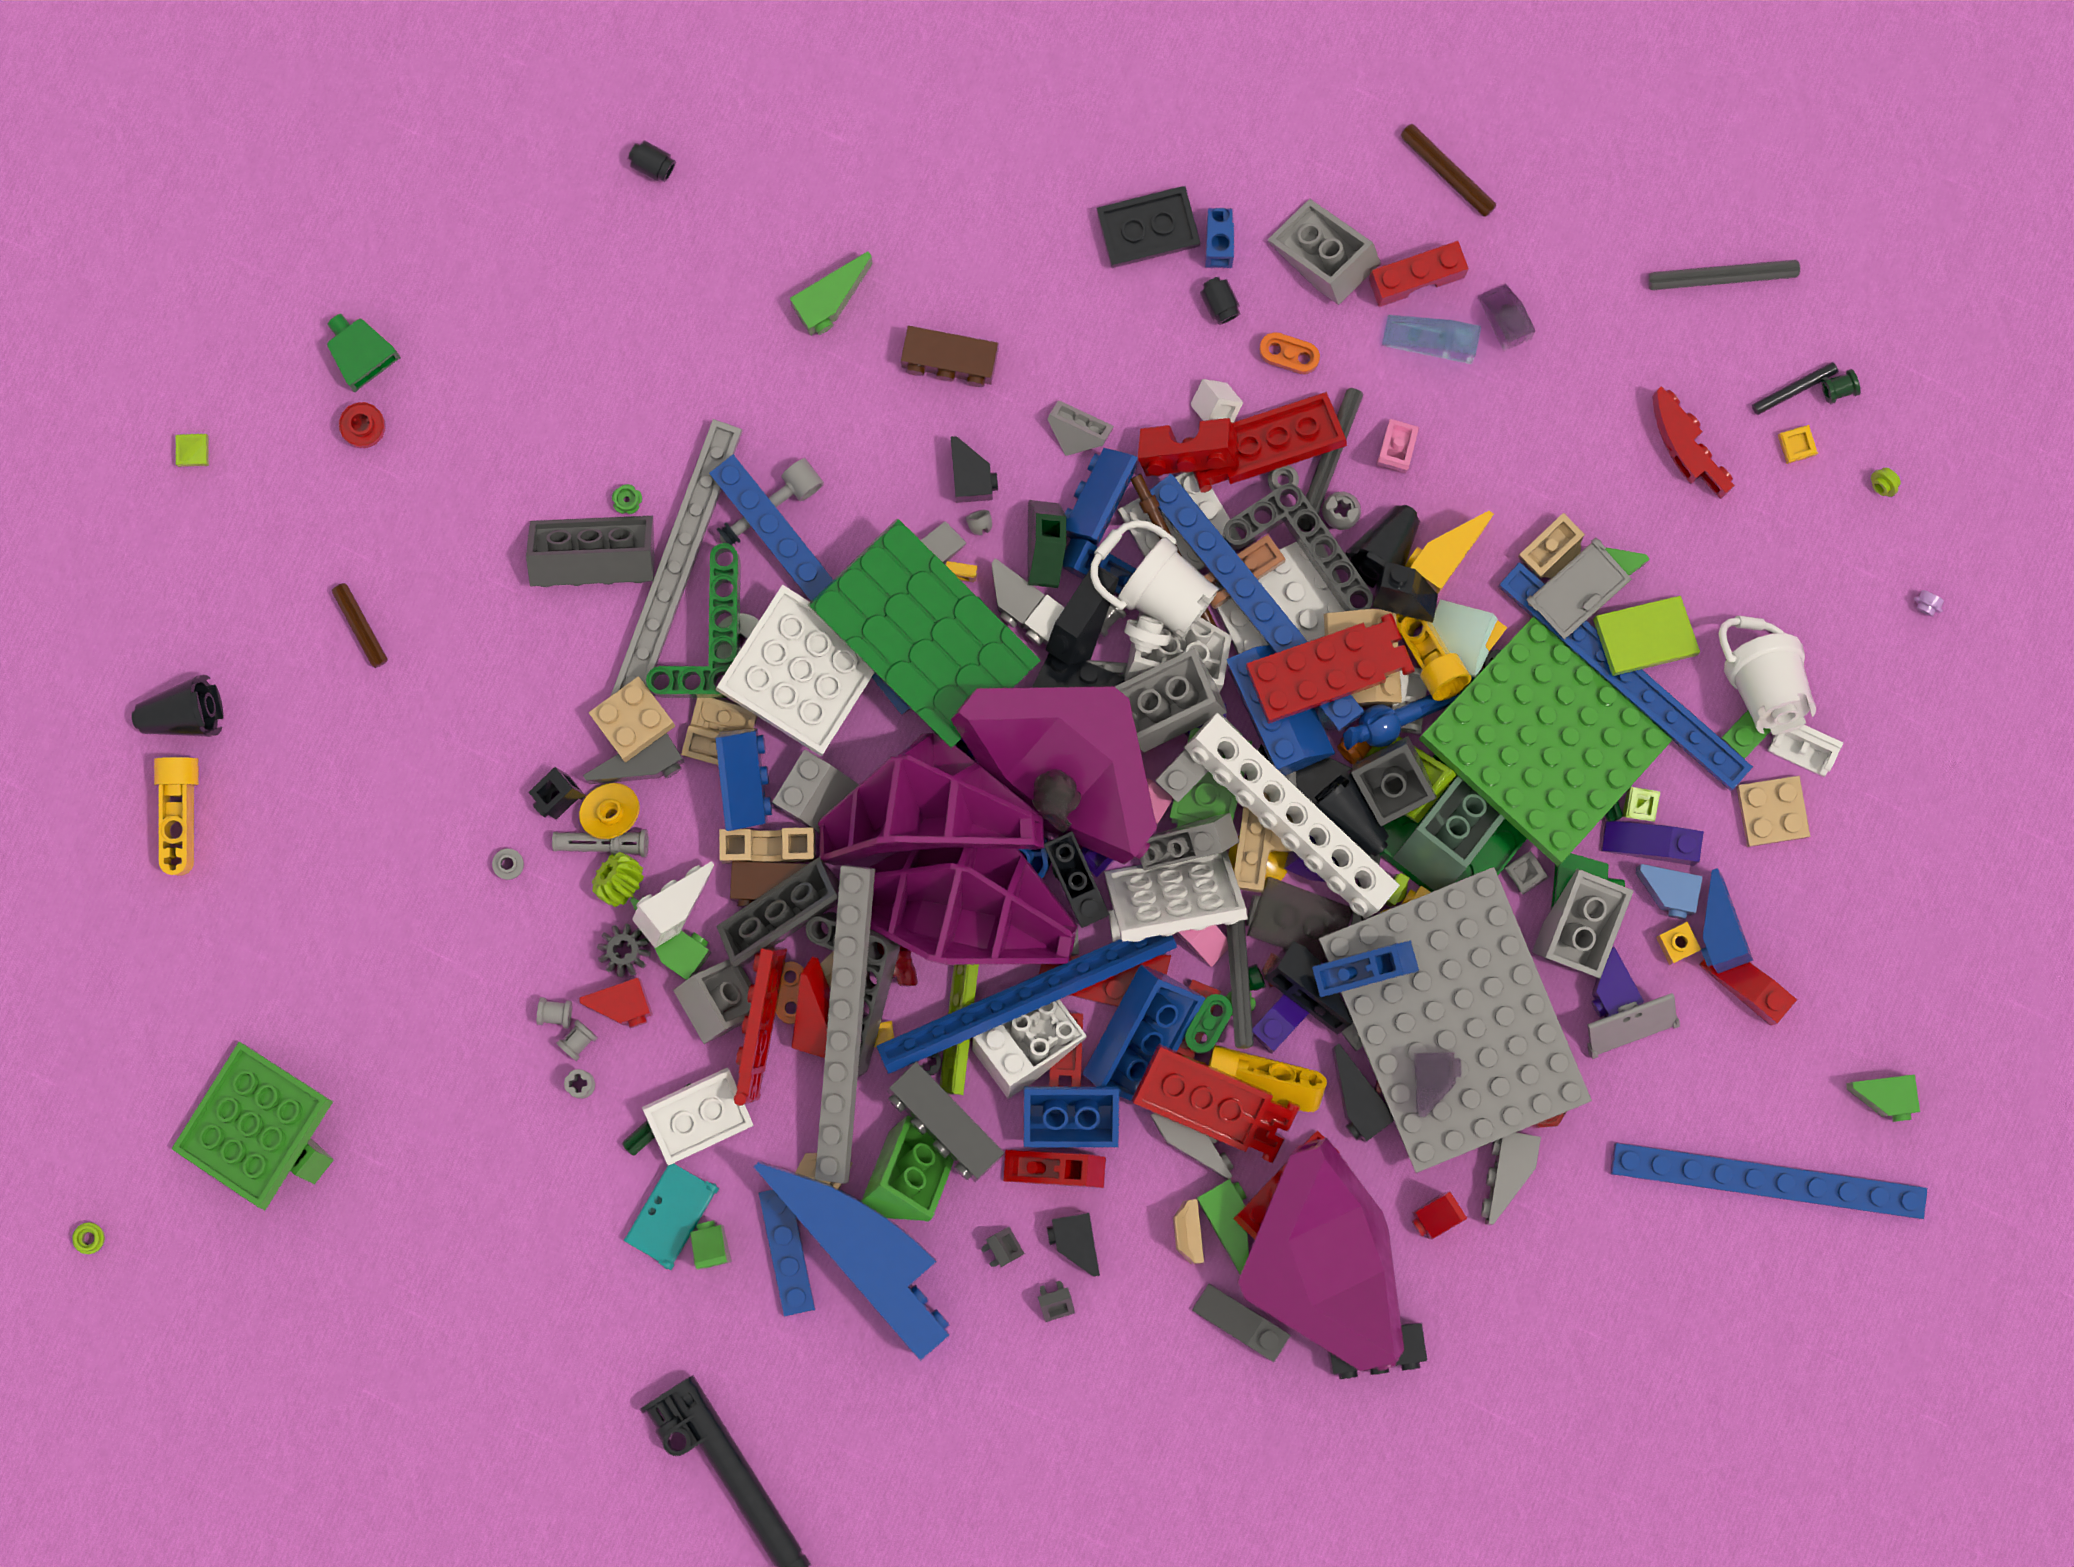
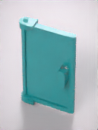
M674 1163L668 1165L624 1241L656 1259L665 1269L672 1270L674 1262L691 1235L690 1232H693L714 1194H717L720 1188L714 1183L701 1180Z

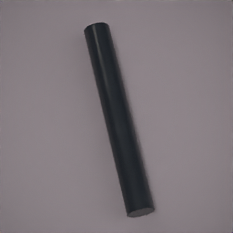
M1831 362L1752 404V408L1756 415H1759L1820 383L1822 378H1829L1837 374L1838 369L1834 362Z

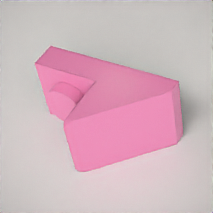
M1389 419L1376 465L1406 473L1410 465L1419 427Z

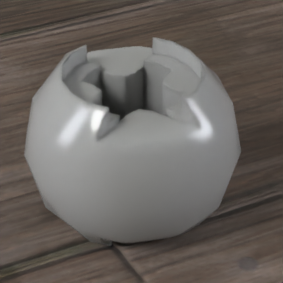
M1344 491L1335 492L1324 501L1322 507L1323 517L1332 528L1338 530L1349 529L1359 521L1361 505L1351 493ZM1338 504H1341L1343 508H1349L1346 517H1342L1340 513L1335 514L1334 511L1337 509Z

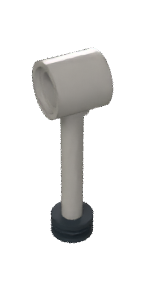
M803 458L791 465L781 475L786 485L770 496L769 499L775 507H778L793 494L801 502L815 494L824 485V482L806 458ZM742 517L732 526L725 522V527H722L723 529L721 530L717 528V531L723 543L732 545L736 541L740 543L741 541L738 536L751 526Z

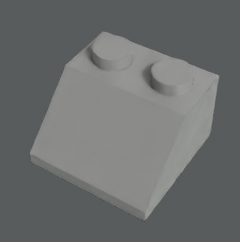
M804 749L772 803L774 807L809 828H814L820 834L819 820L859 784L829 763Z
M730 959L693 975L673 990L703 1044L743 1024L744 1017L746 1015L749 1016L751 1003H748L747 997L752 983L742 967H734Z

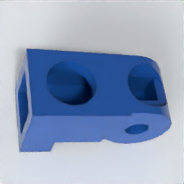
M1208 208L1205 268H1233V209Z

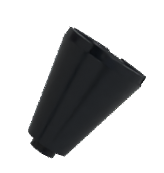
M1408 505L1394 506L1346 551V556L1367 586L1374 588L1385 562L1401 566L1406 565L1420 524V520L1417 517L1418 514L1412 507Z
M199 675L136 704L135 710L132 712L133 725L143 734L216 736L222 730V727L217 728L218 719H223V706L218 688L215 684L209 685L207 680L211 678L208 675Z
M1351 770L1347 771L1346 779L1342 775L1338 776L1315 796V799L1318 801L1315 806L1367 855L1372 854L1376 857L1388 846L1386 840L1389 835L1384 826H1380Z

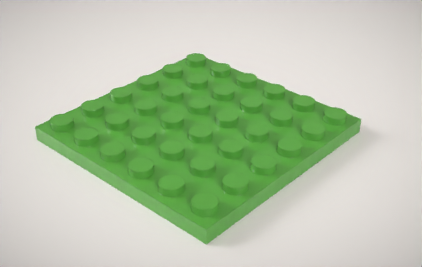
M1534 616L1419 738L1427 748L1556 866H1559L1673 740Z

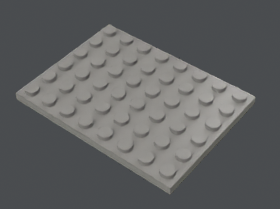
M1494 867L1319 938L1328 962L1410 940L1412 942L1419 971L1341 992L1415 1173L1592 1101Z

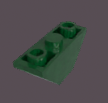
M1029 500L1027 585L1058 588L1066 548V515L1059 503Z

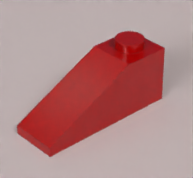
M811 957L801 972L792 1048L825 1058L831 990L819 959L816 957Z
M1704 959L1699 964L1770 1026L1777 1024L1797 1001L1793 995L1774 979L1750 962L1721 973H1717L1713 965L1707 966Z
M1005 1150L1003 1181L1104 1188L1106 1157L1089 1154Z

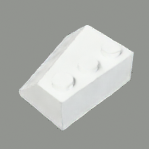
M1139 612V615H1138L1137 620H1139V617H1140V616H1146V615H1144L1143 613ZM1201 617L1194 624H1191V630L1184 638H1180L1163 626L1164 629L1171 633L1167 646H1160L1159 649H1152L1151 653L1135 649V643H1131L1124 681L1195 648L1220 693L1224 685L1227 667L1226 659L1229 656L1232 636Z

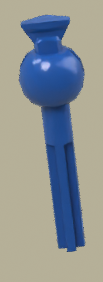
M1463 691L1443 701L1434 700L1430 694L1394 710L1390 706L1383 704L1370 706L1361 715L1359 726L1350 727L1343 734L1344 746L1347 750H1350L1358 742L1362 743L1365 741L1370 746L1378 748L1389 746L1398 738L1402 726L1449 707Z

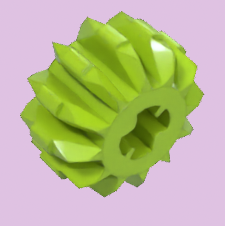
M621 852L616 855L611 854L606 862H602L600 869L596 870L597 875L592 879V892L608 905L614 907L620 904L624 905L630 897H634L635 891L640 889L639 883L644 878L642 875L643 867L627 854Z

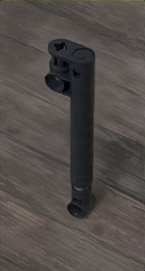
M694 1375L639 1409L641 1413H648L657 1428L655 1432L668 1454L681 1456L700 1445L775 1567H808L811 1565L806 1555H803L800 1545ZM675 1432L682 1433L686 1438V1446L682 1450H676L670 1444V1437Z

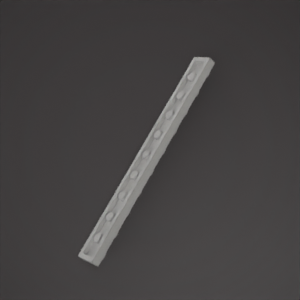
M715 419L712 420L611 696L638 676L647 686V674L657 666L721 492V488L709 473L731 455L735 454L743 432L738 427Z
M841 866L815 1180L843 1184L849 1182L875 868Z

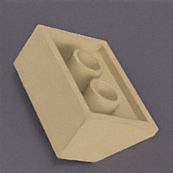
M1381 609L1325 613V636L1363 622L1365 627L1368 628L1382 623L1380 618L1392 613L1397 625L1396 613ZM1398 642L1392 644L1394 648L1398 647ZM1400 671L1385 676V683L1354 693L1352 697L1361 708H1369L1379 704L1391 706L1402 703Z

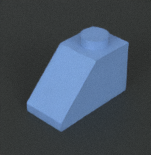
M1644 864L1636 867V875L1660 910L1668 911L1669 917L1686 919L1687 915L1691 916L1696 913L1703 876Z

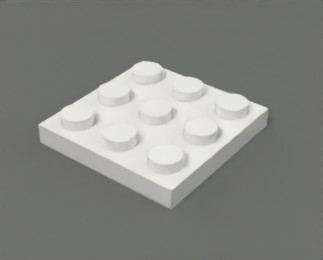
M1193 471L1184 472L1175 477L1222 535L1224 527L1230 518L1213 489L1206 493L1200 492ZM1140 498L1118 509V513L1124 523L1134 520L1151 522L1148 514L1143 513L1138 503L1141 501ZM1160 511L1171 535L1177 541L1176 545L1182 557L1197 571L1205 568V565ZM1133 528L1129 530L1144 558L1160 541L1159 536L1148 529ZM1235 528L1228 531L1229 536L1233 540H1242Z

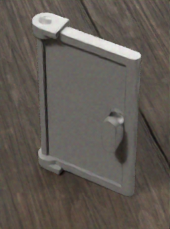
M1596 537L1591 541L1590 545L1533 596L1530 595L1526 599L1528 605L1532 606L1535 611L1538 610L1564 640L1632 580L1605 550L1606 547L1602 544L1601 540Z
M1671 993L1641 1005H1637L1636 1002L1619 1007V1013L1587 1024L1590 1042L1587 1043L1589 1055L1594 1059L1599 1054L1671 1027L1673 1029L1680 1027V1021L1676 1015L1674 994Z

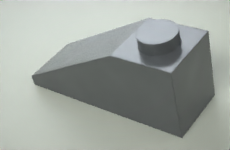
M666 733L626 763L617 754L583 776L589 784L656 779L663 775L667 779L681 770L680 765L685 763V761Z
M1210 1284L1207 1285L1192 1311L1272 1362H1275L1291 1336Z

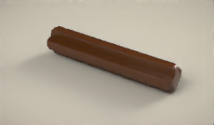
M345 583L335 586L332 589V594L369 662L374 668L380 667L388 659L353 594Z

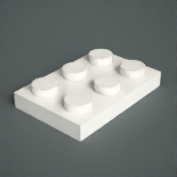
M728 1067L641 1107L667 1165H671L754 1126L746 1106H738L734 1102L737 1086Z

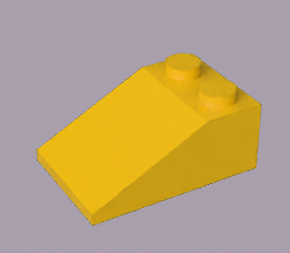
M1487 511L1428 542L1423 550L1417 547L1408 559L1405 567L1416 569L1434 591L1439 594L1494 514L1491 511Z

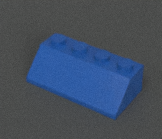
M1269 645L1258 646L1228 658L1226 661L1228 671L1270 763L1286 776L1335 755L1315 708L1268 724L1247 672L1246 664L1275 654V652Z
M1141 964L1082 1074L1096 1087H1119V1097L1132 1101L1158 1044L1177 1051L1186 1035L1188 1027L1201 1008L1205 997L1168 975Z

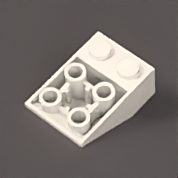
M1057 1000L974 1036L972 1051L1009 1099L1023 1090L1024 1087L1035 1082L1085 1040L1087 1036L1062 1002Z

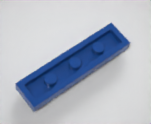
M774 1190L760 1192L758 1194L784 1317L816 1310L797 1218Z

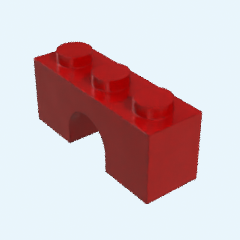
M1455 241L1371 271L1369 282L1378 306L1382 307L1408 298L1410 293L1419 288L1435 284L1437 288L1463 279L1469 268L1459 241Z
M1230 418L1200 421L1199 432L1196 437L1185 443L1177 442L1170 425L1141 428L1138 460L1146 476H1161L1163 474L1180 472L1188 473L1196 470L1221 469L1223 467L1235 466L1237 434Z

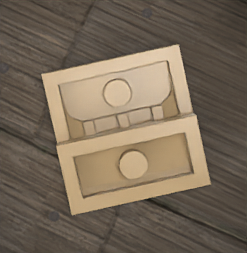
M697 698L681 755L718 765L716 736L722 731L755 728L758 716L733 701L722 698Z

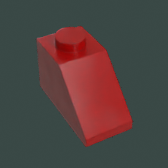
M640 978L579 997L580 1004L622 1025L629 1024L630 1028L647 1023L646 1017L653 1015Z
M1449 1191L1442 1193L1414 1211L1413 1215L1416 1219L1412 1223L1421 1237L1427 1235L1429 1239H1434L1463 1222L1467 1217Z

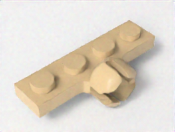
M1263 792L1264 797L1271 802L1269 795ZM1243 807L1234 874L1240 890L1263 893L1269 853L1272 851L1291 852V850L1282 844L1281 839L1272 830L1265 828L1254 813L1248 808ZM1286 814L1288 820L1294 824L1292 817Z

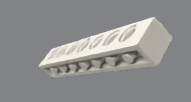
M1218 713L1205 722L1184 746L1196 763L1203 765L1213 775L1214 780L1218 784L1225 786L1235 796L1240 805L1254 813L1265 828L1272 830L1287 849L1294 851L1304 861L1305 866L1309 870L1316 872L1325 880L1329 889L1343 897L1356 914L1363 916L1365 919L1372 916L1382 908L1399 887V884ZM1218 749L1224 753L1225 759L1219 755ZM1241 771L1247 775L1248 780L1243 778ZM1263 792L1269 795L1271 802L1264 797ZM1286 814L1292 817L1294 824L1288 820ZM1309 835L1315 839L1316 845L1311 842ZM1332 857L1338 861L1339 866L1334 864ZM1355 878L1360 881L1362 888L1356 884Z

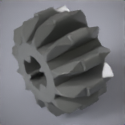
M629 924L624 925L623 934L614 925L612 926L614 937L607 933L602 934L603 939L608 941V945L598 944L597 949L607 951V954L601 955L598 960L601 963L610 961L606 967V971L609 973L618 965V977L624 976L625 967L628 968L630 975L634 976L636 975L634 964L643 969L646 967V964L639 958L640 956H651L650 951L641 950V947L647 946L650 942L647 938L638 940L642 934L639 928L630 936L631 926ZM624 943H628L627 946L630 949L632 948L631 954L627 953L621 959V955L618 952L616 953L617 948H622Z

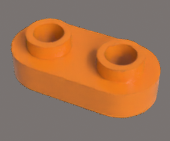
M1278 332L1267 334L1262 339L1259 348L1260 356L1266 363L1299 374L1313 372L1320 360L1319 350L1314 344ZM1273 345L1278 346L1280 353L1274 355L1270 353L1269 348ZM1306 355L1309 358V362L1302 364L1299 362L1298 357Z
M792 961L785 962L776 1008L779 1019L791 1025L795 1024L796 1012L788 1014L785 1008L791 1002L797 1005L800 976L804 969L800 964ZM789 971L796 973V980L792 983H788L785 980V975Z

